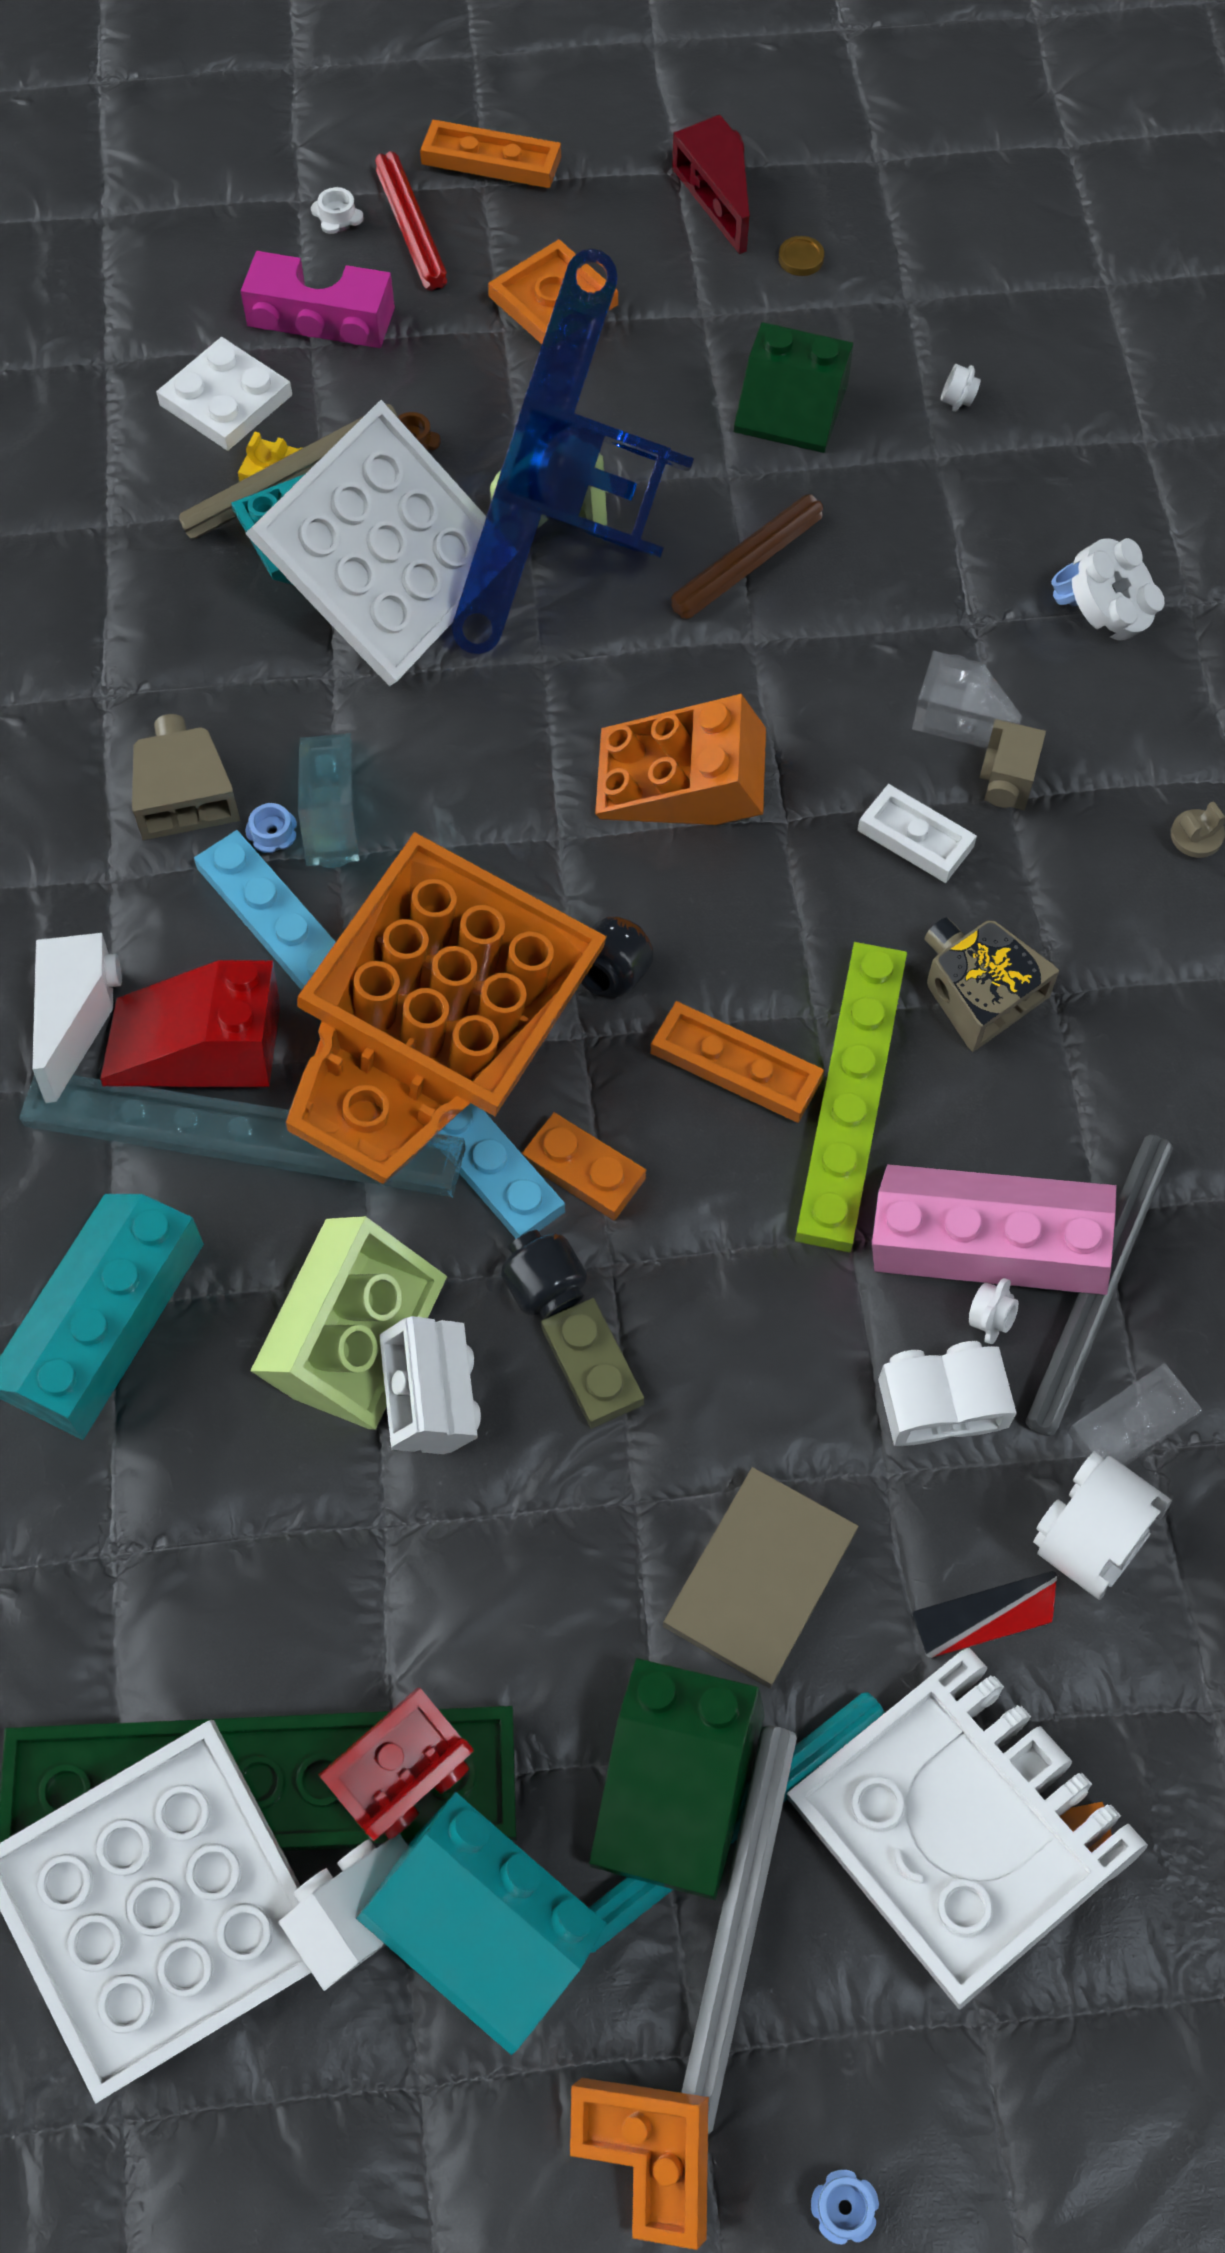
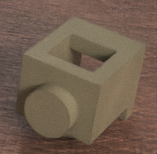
M995 719L980 774L981 779L989 780L984 801L997 807H1012L1025 811L1046 731Z

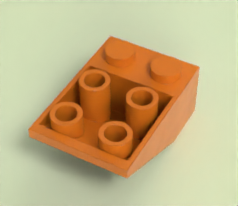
M741 693L601 728L596 816L602 820L718 825L763 815L766 727Z

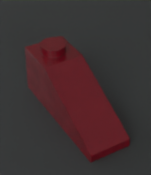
M719 114L673 133L672 170L738 254L747 252L750 217L744 162L745 149L739 132L732 130Z

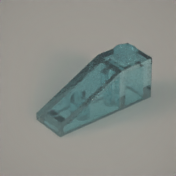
M351 733L300 738L298 814L306 866L321 865L326 868H337L346 865L348 862L360 861Z

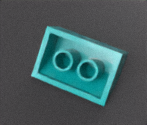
M457 1792L418 1831L356 1918L510 2055L520 2048L581 1970L607 1925L606 1922Z

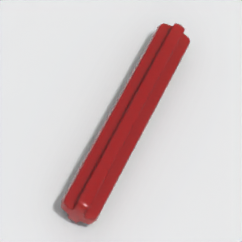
M389 151L386 155L380 153L375 159L377 165L376 172L423 286L429 291H433L437 287L442 289L447 284V272L400 159L392 151Z

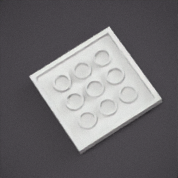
M382 400L245 533L389 686L396 683L518 553L513 545Z
M214 1720L203 1723L0 1843V1911L95 2104L311 1973L278 1923L299 1904L293 1892L300 1887V1884Z

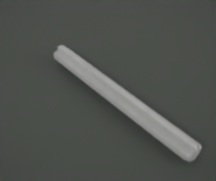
M772 1725L765 1726L760 1733L682 2093L709 2097L708 2134L712 2132L797 1740L794 1732Z

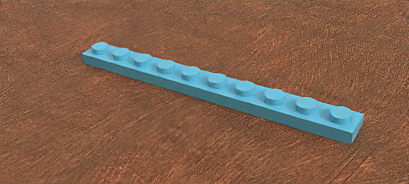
M236 830L195 856L196 867L302 990L336 942L241 833ZM470 1103L431 1140L515 1239L529 1231L542 1230L565 1213V1202L486 1112Z

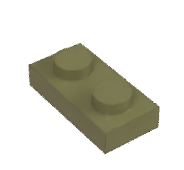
M594 1298L541 1321L542 1331L591 1429L644 1405V1396Z

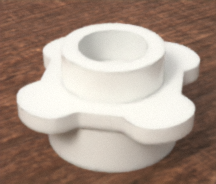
M340 187L324 190L319 195L318 201H315L311 206L312 215L319 217L322 222V231L328 234L347 230L351 225L357 226L364 219L363 212L354 206V198L351 192Z
M1002 1278L997 1286L987 1282L982 1284L973 1299L969 1313V1325L986 1332V1343L993 1344L999 1335V1331L1008 1332L1015 1321L1019 1303L1018 1300L1014 1299V1295L1010 1294L1011 1281L1009 1279Z

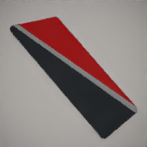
M1046 1572L914 1611L912 1616L926 1656L928 1658L937 1657L1051 1623L1053 1621L1056 1572Z

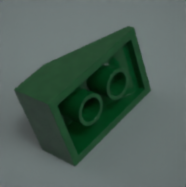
M636 1658L617 1720L589 1862L591 1868L716 1901L765 1717L759 1687Z

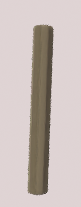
M386 404V406H387V407L395 414V416L399 419V417H398V415H397L395 409L392 407V405H391V404ZM363 417L183 511L179 515V520L184 531L191 539H197L237 518L232 509V502L306 474Z

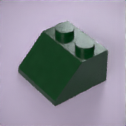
M761 322L749 355L733 432L825 453L848 386L854 343Z

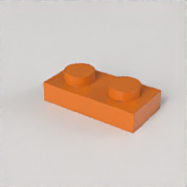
M553 1112L522 1152V1155L539 1174L613 1221L616 1220L646 1179L645 1168Z

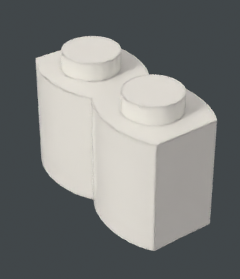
M967 1341L953 1345L947 1350V1354L942 1356H925L921 1350L900 1352L890 1358V1363L883 1365L878 1378L894 1446L918 1445L949 1437L975 1436L1009 1428L1017 1414L999 1347H982L978 1341Z

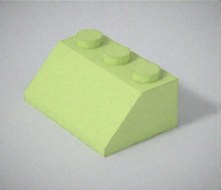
M366 1216L326 1219L250 1371L296 1401L367 1429L376 1430L387 1407L379 1334L404 1318L411 1316L428 1318L447 1276Z

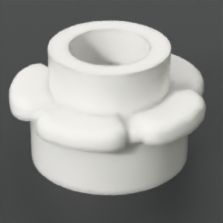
M955 364L946 380L941 394V401L952 405V411L956 412L962 404L969 407L977 394L981 379L974 377L975 369L972 365L965 368Z

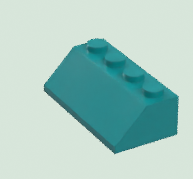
M104 1194L1 1354L0 1399L84 1440L204 1245L193 1217L144 1194Z

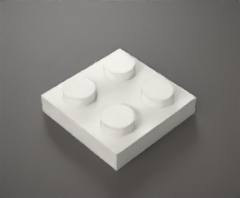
M221 336L158 389L156 393L160 406L229 451L292 396V389L289 380Z

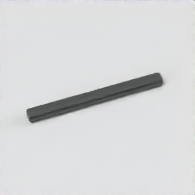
M1150 1134L1144 1138L1116 1203L1108 1294L1079 1292L1026 1418V1425L1036 1432L1046 1436H1053L1059 1428L1173 1151V1145L1167 1139Z

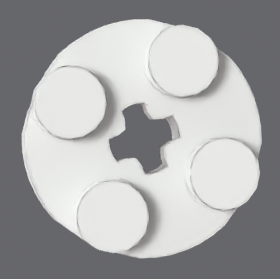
M1109 538L1098 540L1080 551L1074 560V564L1079 563V574L1072 578V589L1081 612L1097 630L1106 626L1110 631L1115 632L1116 634L1110 636V638L1115 640L1129 639L1147 629L1152 624L1155 614L1161 611L1165 604L1162 591L1153 583L1152 577L1142 561L1143 557L1140 547L1129 538H1125L1120 542Z

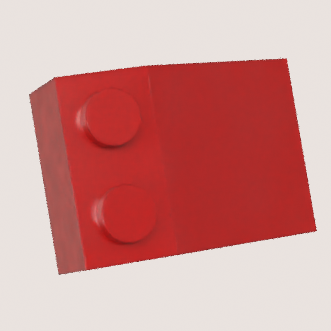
M217 960L118 997L116 999L100 1078L102 1086L269 1087L280 1013V1000L273 960Z

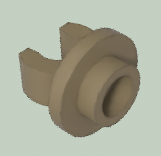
M1214 801L1208 804L1206 811L1200 809L1184 811L1173 822L1171 828L1172 842L1178 850L1188 856L1196 858L1211 856L1220 849L1224 841L1225 830L1223 825L1225 824V816Z

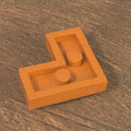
M581 2078L571 2086L570 2156L633 2167V2239L698 2250L707 2240L709 2097Z

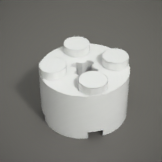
M1094 1451L1073 1479V1482L1076 1484L1069 1493L1072 1499L1067 1505L1059 1499L1052 1504L1036 1528L1039 1533L1033 1543L1040 1547L1037 1552L1039 1556L1100 1600L1104 1596L1107 1587L1113 1586L1151 1535L1148 1528L1157 1517L1159 1519L1163 1517L1172 1500L1112 1456L1108 1455L1106 1458H1103Z

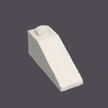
M102 933L36 940L32 1069L45 1103L57 1102L113 1010V987L121 986L122 984L119 957L117 954L108 953Z

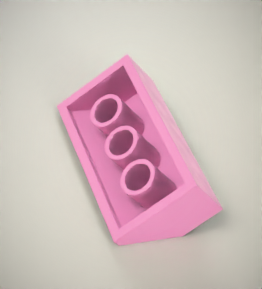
M887 1164L878 1192L872 1239L874 1272L987 1282L991 1284H998L1002 1278H1006L1011 1281V1286L1107 1295L1112 1263L1116 1185Z

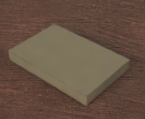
M752 1467L663 1621V1627L771 1689L859 1526Z

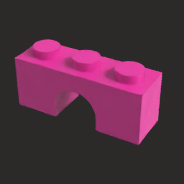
M262 251L255 252L241 288L246 322L249 327L375 348L382 347L395 309L390 272L346 265L342 277L336 284L324 289H313L305 286L301 258Z

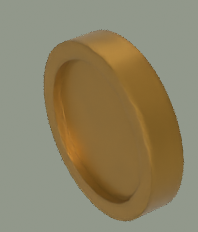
M794 236L785 240L780 246L779 264L786 272L796 276H808L821 269L824 262V248L814 238Z

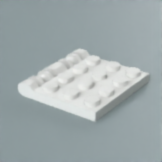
M966 1648L956 1654L787 1793L788 1801L959 2010L1104 1884L1118 1876L1131 1865L1148 1846L1131 1825L1126 1824L1092 1853L1089 1851L1088 1847L1092 1846L1116 1824L1121 1815L1112 1805L1107 1804L1105 1807L1099 1808L1092 1813L1087 1821L1074 1832L1065 1824L1059 1816L1083 1800L1092 1783L1083 1773H1078L1047 1799L1044 1800L1039 1793L1046 1790L1071 1766L1072 1760L1041 1726L1030 1731L1004 1754L999 1748L1011 1740L1014 1735H1017L1027 1725L1031 1716L1022 1706L1017 1705L1015 1708L1013 1707L1006 1711L1000 1719L985 1731L978 1726L972 1718L977 1716L986 1707L992 1705L998 1699L1004 1686L995 1676L992 1677L990 1675L958 1701L955 1700L976 1684L987 1671V1666L970 1648Z

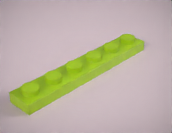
M854 942L795 1242L851 1253L905 967L906 951Z

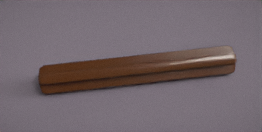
M806 494L672 594L671 607L673 611L685 620L693 617L821 520L824 509L821 501L816 500L812 494Z

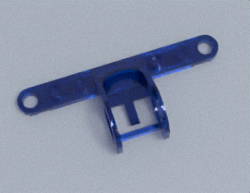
M591 248L582 250L572 257L567 266L453 619L452 632L454 640L460 648L472 654L487 653L500 642L541 516L613 544L652 557L661 558L664 547L641 539L665 465L690 471L694 458L672 451L669 447L575 414L617 286L618 274L616 266L610 256L601 250ZM586 263L599 264L604 268L607 275L604 287L600 291H595V293L582 290L577 283V272ZM603 442L656 461L631 535L579 516L588 486L632 501L637 487V483L595 468ZM474 613L487 616L492 625V633L489 639L480 644L469 641L463 632L465 620Z

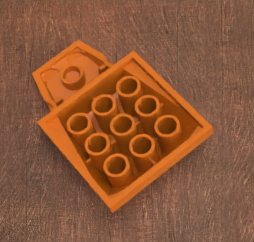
M414 832L298 995L297 1007L322 1021L318 1030L320 1041L315 1055L310 1058L300 1080L286 1120L287 1130L384 1184L405 1167L470 1103L496 1117L604 948L607 936Z

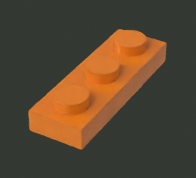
M432 119L420 149L421 164L531 186L550 188L561 160V143Z
M678 1001L674 1003L651 1042L650 1054L797 1123L802 1118L823 1079L824 1069Z

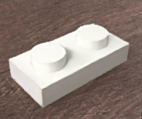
M890 784L884 788L863 814L858 825L859 832L944 883L950 879L974 848L977 835Z

